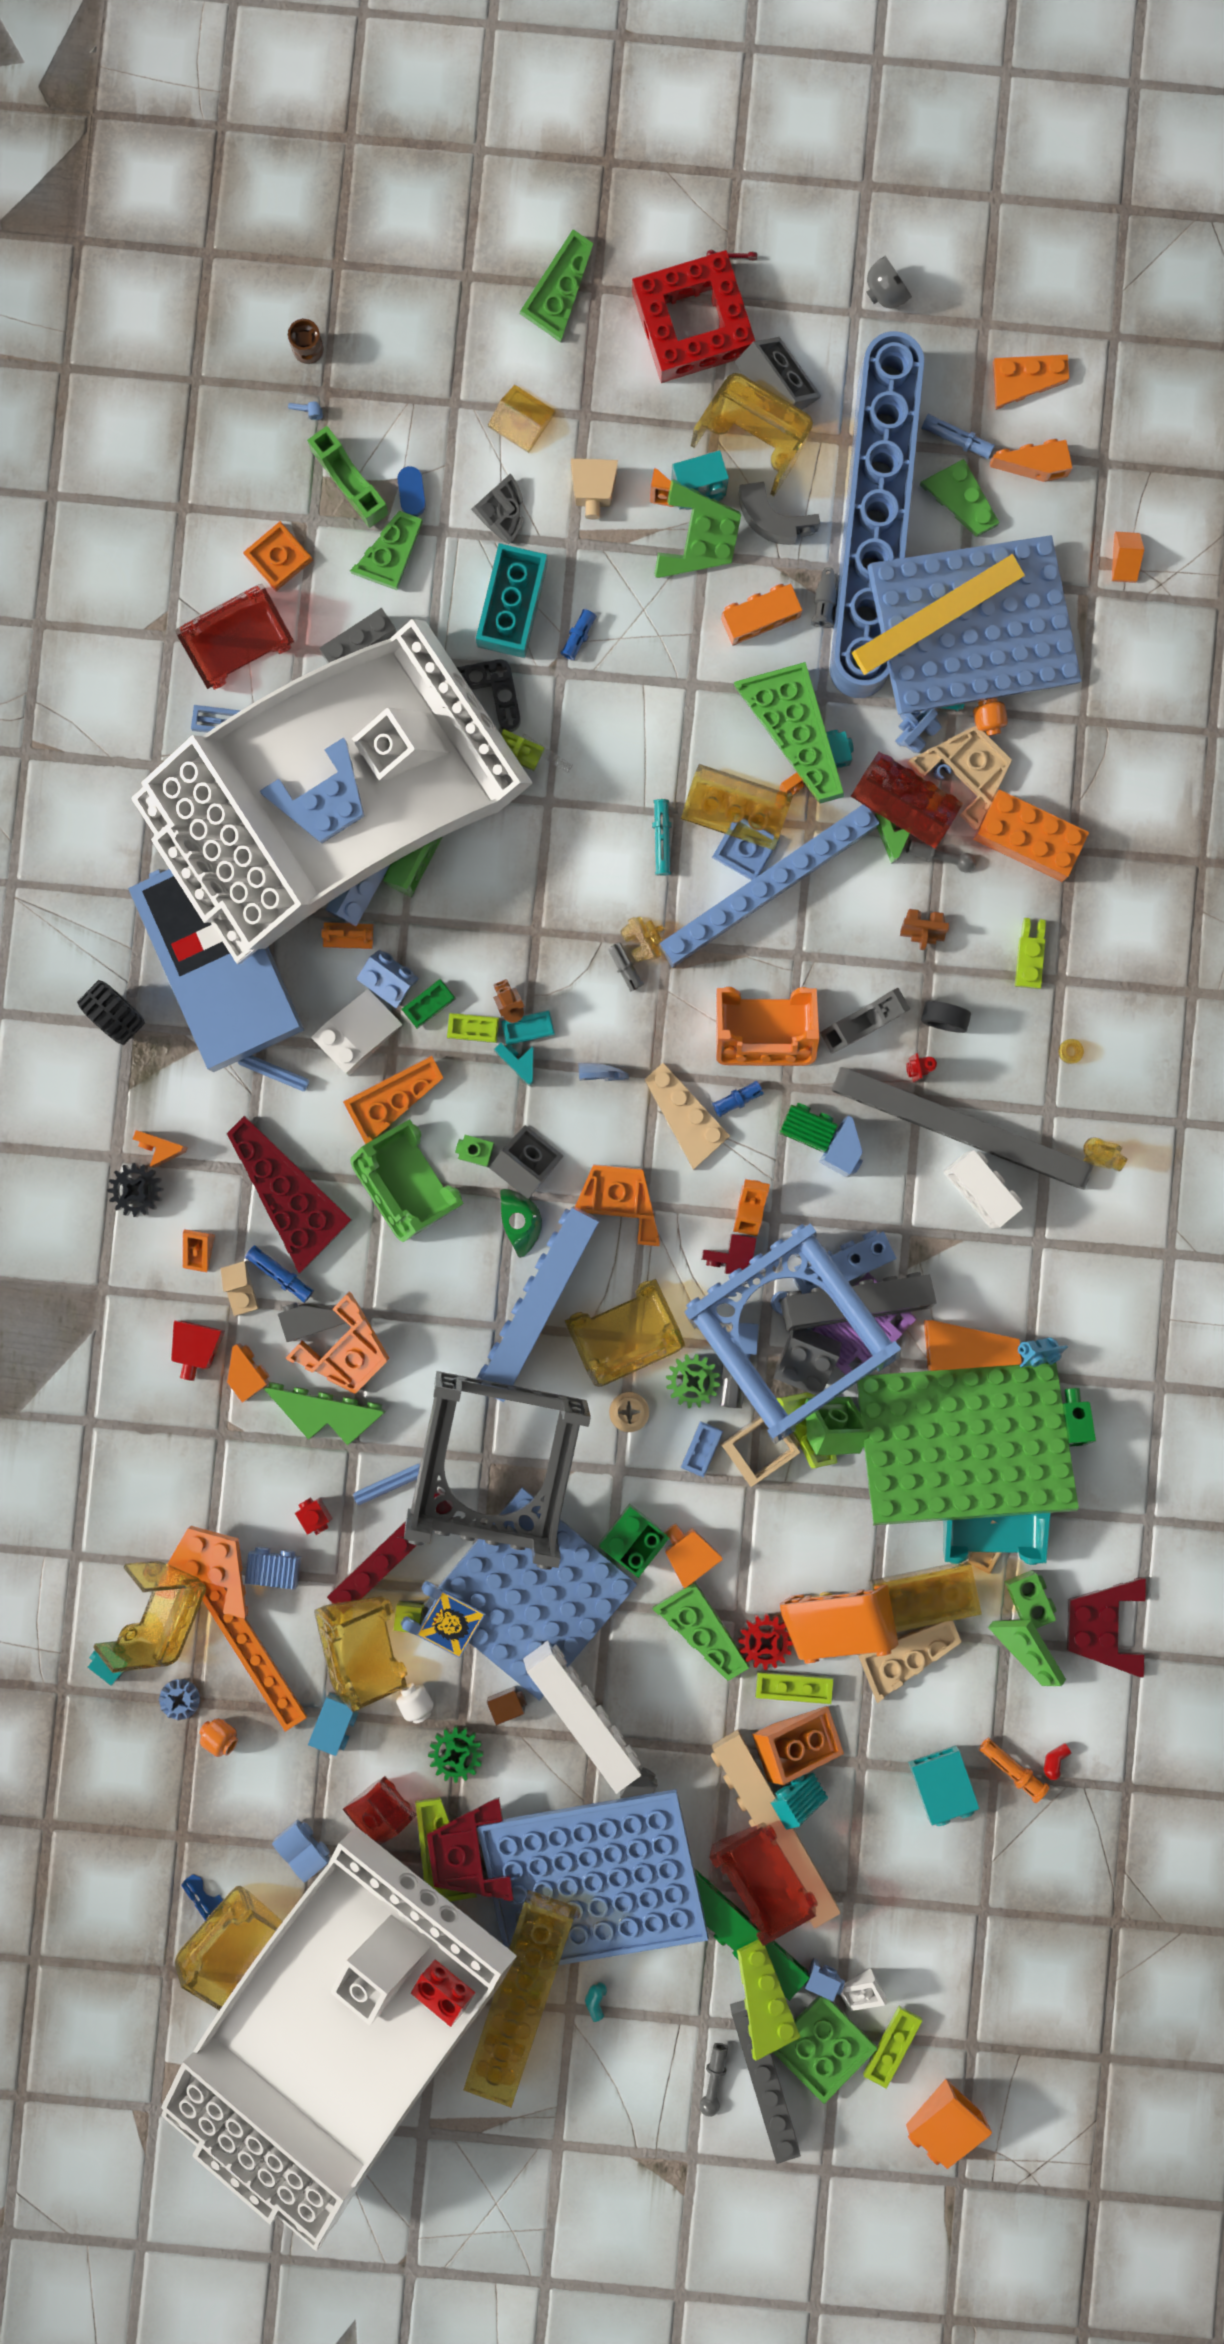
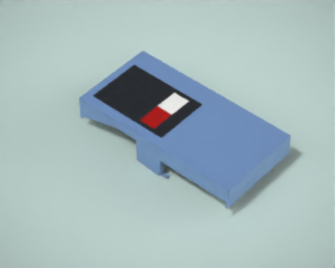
M160 869L149 873V879L128 888L208 1070L216 1072L304 1031L269 947L258 949L242 964H237L211 922H203L170 869L160 873Z

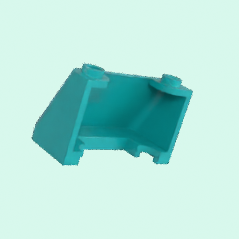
M1050 1513L943 1521L944 1561L960 1564L968 1559L969 1552L1018 1553L1020 1559L1029 1565L1046 1563Z

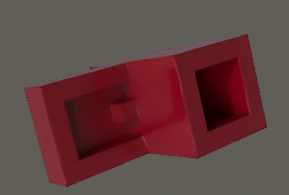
M730 1234L727 1253L703 1250L701 1260H706V1266L721 1268V1263H724V1274H731L738 1268L744 1270L754 1256L757 1238Z

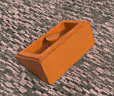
M654 468L651 482L650 502L674 507L667 502L671 481L656 468Z

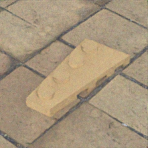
M664 1063L645 1078L649 1090L694 1170L730 1135Z
M951 1617L899 1637V1645L892 1649V1653L889 1655L877 1656L876 1653L858 1654L877 1703L883 1700L890 1692L901 1687L912 1676L923 1671V1668L933 1661H937L961 1643Z

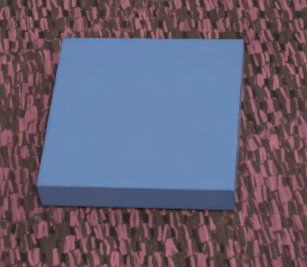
M737 814L712 858L744 877L753 880L761 873L780 838Z

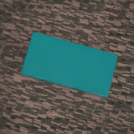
M550 1010L525 1015L520 1021L510 1023L506 1020L501 1021L506 1045L555 1035Z

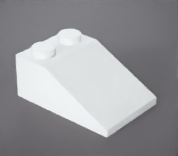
M367 989L326 1022L311 1038L350 1076L403 1024Z

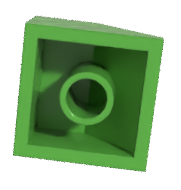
M836 1397L806 1418L807 1439L816 1456L861 1454L864 1440L870 1434L869 1428L851 1397ZM807 1398L805 1403L810 1401L812 1398Z

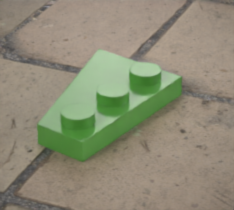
M964 459L920 482V486L936 497L938 503L948 508L955 515V518L975 537L997 527L1000 523Z
M398 511L380 533V537L365 551L358 564L352 567L350 570L351 574L398 590L421 529L422 519Z
M1031 1620L992 1621L988 1627L990 1631L1041 1686H1062L1066 1681L1065 1676Z

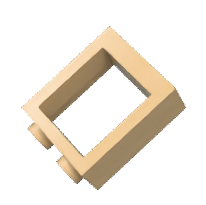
M758 1417L721 1443L750 1487L800 1453L797 1448L800 1443L795 1435L791 1433L783 1439L789 1450L754 1474L733 1444L765 1423L761 1417Z

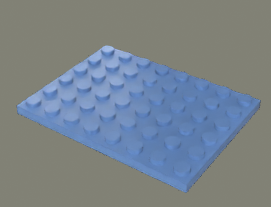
M1052 535L875 562L867 566L881 634L1011 554L1014 555L1025 575L887 661L898 715L1082 682Z
M677 1789L503 1819L502 1822L477 1826L488 1878L511 1875L514 1899L507 1901L502 1898L493 1897L503 1945L517 1956L509 1969V1973L708 1941L709 1939Z

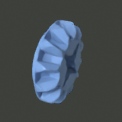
M175 1679L162 1688L158 1700L161 1711L168 1718L179 1721L189 1718L196 1712L200 1703V1696L193 1683L184 1679ZM184 1691L182 1700L185 1702V1705L180 1704L173 1708L175 1699L172 1698L173 1695L178 1696Z

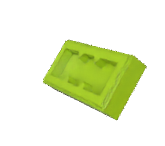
M449 1013L447 1039L497 1043L499 1018Z

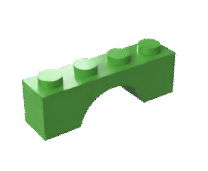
M325 426L307 440L311 452L368 528H371L389 515L384 500L372 484H369L359 473L342 444L328 426Z

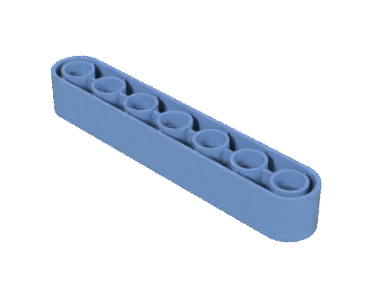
M898 331L885 332L872 340L867 347L858 380L837 588L838 595L830 657V676L833 684L841 693L852 698H866L874 695L883 687L890 674L887 661L865 675L852 663L853 651L881 635L869 572L863 567L862 561L865 558H872L878 562L905 558L924 354L922 348L913 337ZM882 367H894L901 374L889 375L882 370ZM877 415H889L894 418L896 423H882L878 420ZM875 462L885 463L890 467L891 472H877L873 469L872 464ZM870 510L880 511L886 516V521L874 522L868 518L867 512ZM862 606L870 607L876 612L877 617L872 621L863 620L858 616L857 609Z

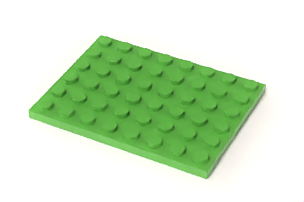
M1046 1362L1037 1367L1007 1365L867 1375L856 1383L860 1414L870 1430L868 1438L864 1440V1453L873 1526L1069 1512L1079 1509L1056 1363L1049 1364Z

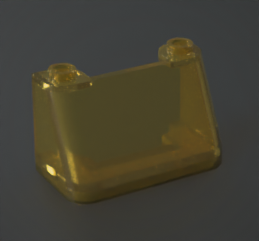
M656 1279L640 1283L635 1291L636 1298L591 1318L587 1313L577 1312L565 1320V1324L594 1386L600 1387L614 1382L677 1353L685 1346L680 1329Z
M382 1596L324 1605L314 1610L330 1682L336 1694L352 1712L407 1687L405 1679L407 1670L403 1662H398L394 1658L386 1623L391 1620V1614L394 1613V1609L390 1600H385Z
M236 1886L178 1952L175 1959V1968L181 1988L220 2011L283 1921L250 1891L242 1886Z

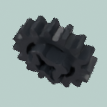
M132 1163L131 1169L127 1165H123L122 1173L115 1170L114 1173L117 1178L116 1180L109 1179V1182L113 1184V1188L107 1189V1192L114 1195L109 1201L118 1203L115 1207L116 1211L124 1208L123 1215L128 1216L132 1211L133 1217H139L140 1211L143 1215H149L148 1208L157 1209L154 1202L162 1201V1198L157 1195L158 1192L164 1191V1188L157 1186L162 1179L153 1177L156 1174L155 1170L152 1169L147 1172L148 1166L144 1164L139 1169L138 1163ZM135 1173L142 1174L137 1180L129 1177V1175ZM122 1185L123 1194L120 1196V1186ZM133 1185L139 1186L137 1189L139 1195L132 1194L134 1190L131 1187ZM149 1185H151V1195L148 1194ZM134 1201H139L143 1204L138 1207L129 1206Z

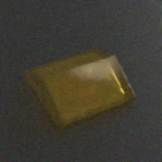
M514 384L500 400L488 423V427L529 453L556 411Z

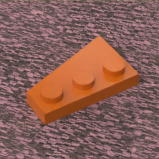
M1068 354L994 358L993 375L996 410L1011 402L1023 400L1029 395L1037 392L1041 393L1067 383L1069 380Z

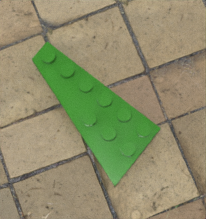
M806 662L735 681L734 687L819 804L843 798V789Z

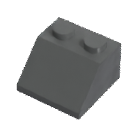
M524 1125L501 1150L489 1168L529 1199L563 1158V1155Z

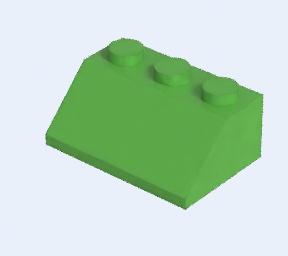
M443 836L390 864L384 875L383 882L412 898Z

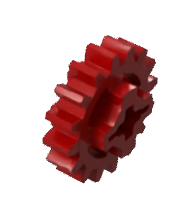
M768 1613L764 1614V1619H760L758 1615H755L754 1623L749 1620L746 1621L748 1629H740L741 1633L745 1635L738 1638V1642L745 1645L740 1648V1652L748 1653L745 1660L749 1662L753 1659V1666L755 1668L761 1663L764 1670H767L768 1664H772L775 1669L777 1668L776 1662L778 1660L782 1663L786 1662L783 1657L784 1654L791 1655L792 1653L787 1648V1646H791L793 1643L791 1639H787L790 1635L788 1630L784 1631L786 1628L785 1622L783 1621L779 1624L777 1615L772 1620L769 1619ZM763 1625L773 1626V1627H771L770 1629H761V1628H760V1626H763ZM753 1634L755 1643L750 1648L749 1639L750 1635ZM780 1635H782L781 1649L777 1647V1640L780 1638ZM761 1638H770L771 1644L769 1646L766 1644L762 1645ZM762 1654L772 1655V1657L762 1658L760 1656Z

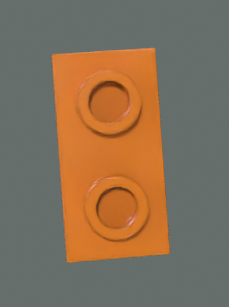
M324 922V928L321 930L323 947L373 949L374 924H357L355 926L350 923Z

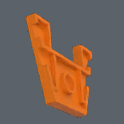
M593 1164L575 1207L590 1214L639 1218L637 1244L660 1247V1239L644 1170Z
M349 1291L332 1310L351 1328L323 1357H320L302 1340L287 1355L286 1359L292 1363L297 1362L305 1366L306 1370L312 1373L315 1371L327 1377L328 1381L356 1394L389 1360V1356L353 1294Z
M190 1526L155 1584L152 1593L174 1599L177 1596L181 1575L227 1588L223 1613L245 1619L248 1616V1606L245 1605L244 1595L246 1590L242 1582L241 1571L243 1567L239 1538Z

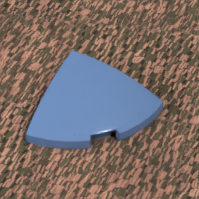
M578 1063L580 1081L629 1079L628 1073L612 1066L598 1063Z

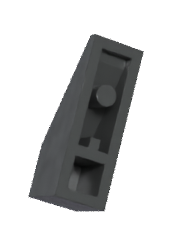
M297 1302L282 1307L284 1312L278 1313L286 1342H291L346 1323L332 1309L305 1305L298 1307Z

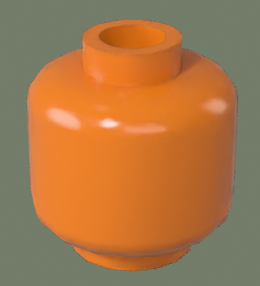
M997 698L979 701L978 706L973 710L975 725H977L978 730L986 732L987 736L1001 734V728L1006 727L1008 724L1005 704L998 701Z
M220 1718L214 1719L212 1722H205L199 1731L201 1747L216 1757L229 1755L238 1743L236 1729Z

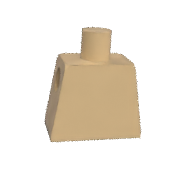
M571 458V475L576 506H586L585 518L591 520L599 519L600 507L611 506L618 471V460Z

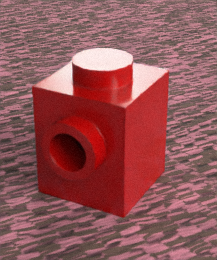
M310 1497L298 1505L300 1509L295 1512V1515L307 1535L313 1531L315 1535H318L329 1528L327 1523L333 1518L320 1497L314 1501Z

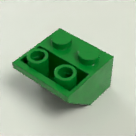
M629 1503L600 1540L598 1547L639 1578L669 1540V1537L649 1518Z

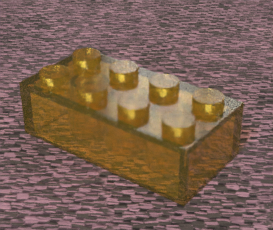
M967 1560L960 1564L951 1563L868 1580L870 1590L875 1591L874 1586L888 1585L896 1632L982 1615L972 1564Z

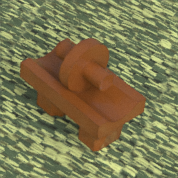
M909 909L906 918L903 920L900 936L911 937V942H918L919 950L925 951L927 944L935 945L936 941L944 942L946 933L949 930V923H945L944 913L933 912L930 914L928 921L921 920V911Z
M507 979L495 983L493 986L497 996L493 998L501 1017L503 1016L510 1023L520 1021L524 1015L523 1007L525 1006L517 989H511Z

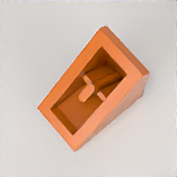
M1115 531L1112 581L1137 582L1144 554L1140 533Z
M184 1229L183 1268L208 1272L215 1234Z

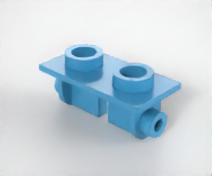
M1051 1337L1039 1339L1036 1342L1034 1340L1022 1342L1018 1346V1352L1025 1361L1020 1367H1037L1046 1362L1049 1364L1056 1363L1062 1358L1061 1354L1068 1346H1059L1058 1342Z

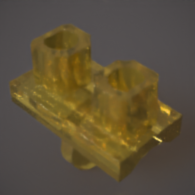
M641 916L629 919V924L620 933L626 942H630L635 938L638 939L641 946L632 950V955L636 962L657 959L662 956L657 945L663 941L659 935L665 930L663 925L655 927L652 920L644 923Z
M1097 1137L1087 1139L1083 1146V1151L1086 1155L1083 1161L1094 1166L1121 1171L1128 1159L1120 1154L1123 1149L1120 1145L1103 1141Z

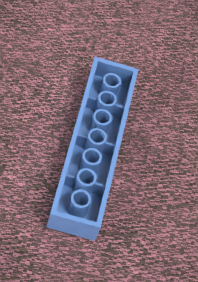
M575 1206L571 1210L565 1209L558 1222L562 1225L560 1231L552 1233L547 1243V1246L551 1247L547 1255L541 1254L535 1266L538 1269L536 1276L531 1275L523 1288V1291L527 1292L524 1299L519 1298L511 1311L515 1315L513 1320H507L499 1334L503 1337L501 1343L496 1342L487 1357L491 1359L489 1366L484 1364L476 1379L514 1385L600 1219Z

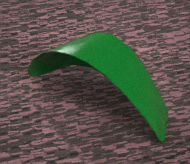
M502 1189L500 1191L502 1223L517 1256L521 1258L533 1248L539 1238L542 1229L541 1214L536 1204L516 1191ZM514 1213H520L525 1218V1224L520 1229L511 1227L509 1219Z

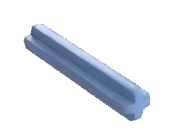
M252 1055L238 1061V1064L298 1090L306 1091L309 1085L307 1078Z
M416 1464L356 1491L353 1494L355 1502L361 1505L416 1480L420 1464Z

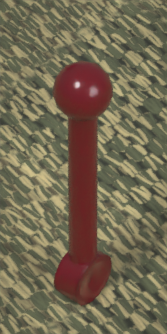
M710 249L707 251L706 256L718 252ZM757 252L728 253L729 258H745L755 261L758 254Z

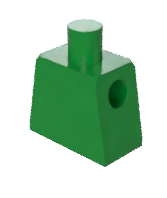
M1080 1388L1065 1389L1066 1403L1063 1404L1069 1447L1089 1445L1096 1441L1090 1402H1081ZM1073 1411L1077 1414V1419L1073 1416Z

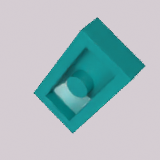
M500 1043L494 1048V1051L530 1087L533 1084L534 1047L532 1046L519 1060L516 1058L519 1055L518 1052L510 1044L504 1046Z

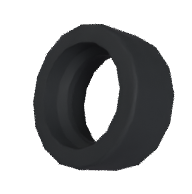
M927 1001L924 1005L921 1022L937 1029L965 1033L968 1030L971 1012L953 1004Z

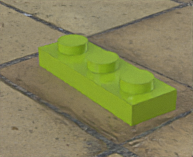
M757 1671L756 1698L821 1704L832 1703L833 1677Z
M898 2006L877 2046V2050L873 2053L863 2072L865 2078L887 2089L922 2023L921 2017Z

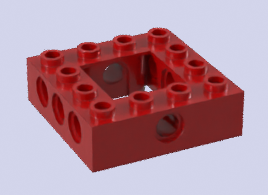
M727 250L632 278V294L661 383L736 361L755 341ZM712 290L713 307L716 306L720 319V328L678 341L666 304L670 302L675 304L677 300L693 295L698 297L700 293Z

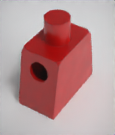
M174 1320L171 1361L183 1364L180 1374L181 1379L195 1381L197 1368H210L225 1330L182 1320Z

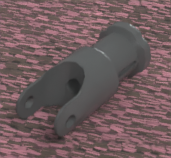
M826 567L822 571V577L815 594V617L811 620L812 625L822 628L833 626L831 618L833 607L836 606L837 579L831 567Z

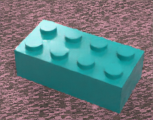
M501 543L498 544L476 635L478 648L521 658L526 657L548 566L547 554Z

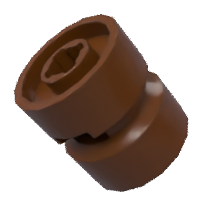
M304 318L294 321L290 325L287 334L293 355L304 364L317 362L322 357L324 351L317 325L313 321Z

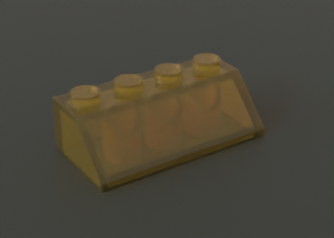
M699 764L692 780L681 819L775 850L793 795ZM745 818L748 820L750 827L740 821ZM732 822H734V823L738 822L737 825L735 826L734 830H731V829H730V827L732 826L731 823H732ZM764 829L774 835L773 840L756 830Z

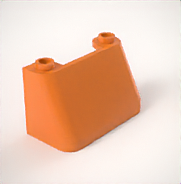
M733 987L717 988L716 1060L722 1065L804 1066L815 1062L819 1044L817 988H797L791 993L790 999H741V993Z
M888 1585L874 1586L875 1591L861 1589L854 1593L812 1597V1595L804 1597V1594L792 1595L781 1602V1615L798 1658L809 1664L820 1661L819 1658L876 1653L877 1656L891 1654V1650L896 1648L899 1643Z

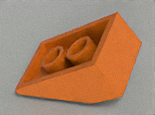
M828 1706L773 1723L752 1734L767 1781L771 1783L785 1785L844 1754Z

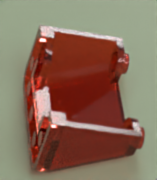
M262 583L240 593L175 630L178 639L207 689L212 687L213 690L227 683L225 679L228 677V674L271 651H277L278 654H282L292 648L290 644L294 643L289 630Z
M764 1822L713 1843L709 1855L715 1868L722 1865L721 1872L723 1875L727 1874L751 1914L750 1920L753 1924L756 1923L757 1928L760 1930L756 1936L763 1946L816 1917L815 1907L818 1906L814 1894L811 1891L807 1892L777 1843L776 1839L778 1837L774 1828L771 1825L767 1826Z

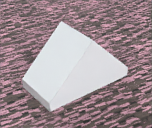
M871 1968L846 1982L840 1994L849 2011L884 2006L888 2003L884 1991Z

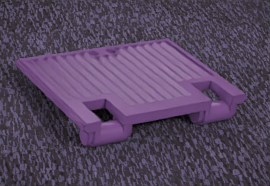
M868 1272L859 1282L873 1279L874 1283L878 1281ZM911 1312L901 1313L900 1315L903 1319L896 1327L890 1321L897 1314L876 1317L875 1320L893 1343L917 1320ZM849 1322L819 1326L812 1329V1331L842 1342L836 1366L845 1375L853 1371L848 1365L856 1356L862 1361L858 1366L873 1357Z

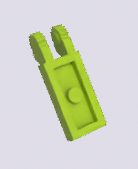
M1023 918L1021 937L1018 943L1015 987L1041 989L1046 921L1039 919L1037 923L1036 938L1028 937L1031 927L1030 918Z

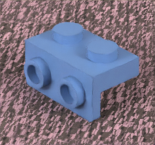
M378 950L369 957L356 980L397 1008L419 978L414 975L411 969L396 962L389 953Z

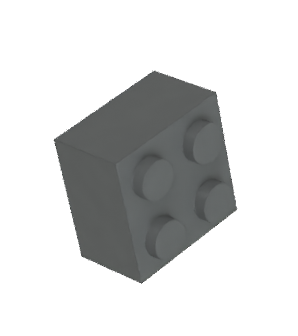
M807 1328L791 1331L777 1362L774 1379L817 1396L824 1391L839 1359L842 1342Z

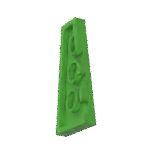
M574 229L565 240L519 313L559 342L562 340L593 246L591 241Z
M696 1581L653 1606L652 1609L658 1615L660 1614L670 1627L675 1631L677 1630L691 1647L698 1650L704 1656V1659L727 1681L749 1669L750 1665L746 1662L745 1657Z

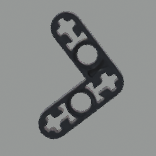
M503 659L456 667L460 674L465 672V680L471 690L492 686L500 727L509 732L516 731L521 724V718L509 663ZM498 666H502L503 670H507L503 673V677H499L495 673L490 674L491 680H487L485 668H489L490 673L496 672ZM474 670L482 672L483 678L480 682L474 683L469 679V674ZM501 690H509L512 693L509 701L502 702L498 699V693ZM510 707L511 717L516 718L513 720V725H508L507 722L502 721L506 719L505 708Z

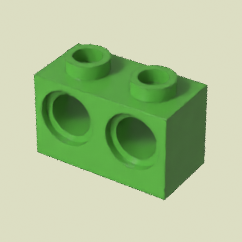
M1030 1570L1004 1581L1020 1620H1031L1036 1629L1056 1621L1053 1613L1057 1612L1052 1599H1047L1044 1589H1047V1586L1041 1574L1037 1575L1036 1572ZM1027 1582H1032L1033 1590L1029 1594H1023V1585ZM1035 1606H1042L1043 1612L1041 1616L1034 1618L1032 1616L1033 1608Z

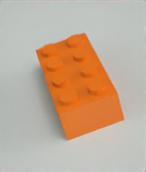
M999 789L994 795L973 840L1063 882L1068 878L1089 832Z

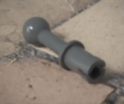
M912 839L908 841L906 853L924 858L926 862L937 859L957 865L958 869L964 873L971 872L976 867V858L970 853H963L959 856L936 849L935 843L927 844Z
M723 2043L714 2044L710 2063L706 2067L707 2072L710 2073L707 2094L701 2099L699 2107L702 2114L708 2117L716 2115L720 2108L716 2096L720 2076H724L727 2071L725 2062L728 2046Z

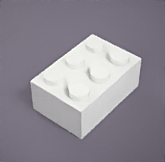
M975 1150L964 1153L943 1172L991 1229L1000 1228L1023 1209L1019 1204L1021 1199L1013 1190L1010 1192L1003 1185L1005 1180L996 1170L994 1172L991 1171L987 1166L989 1163L987 1158L980 1151L976 1153Z

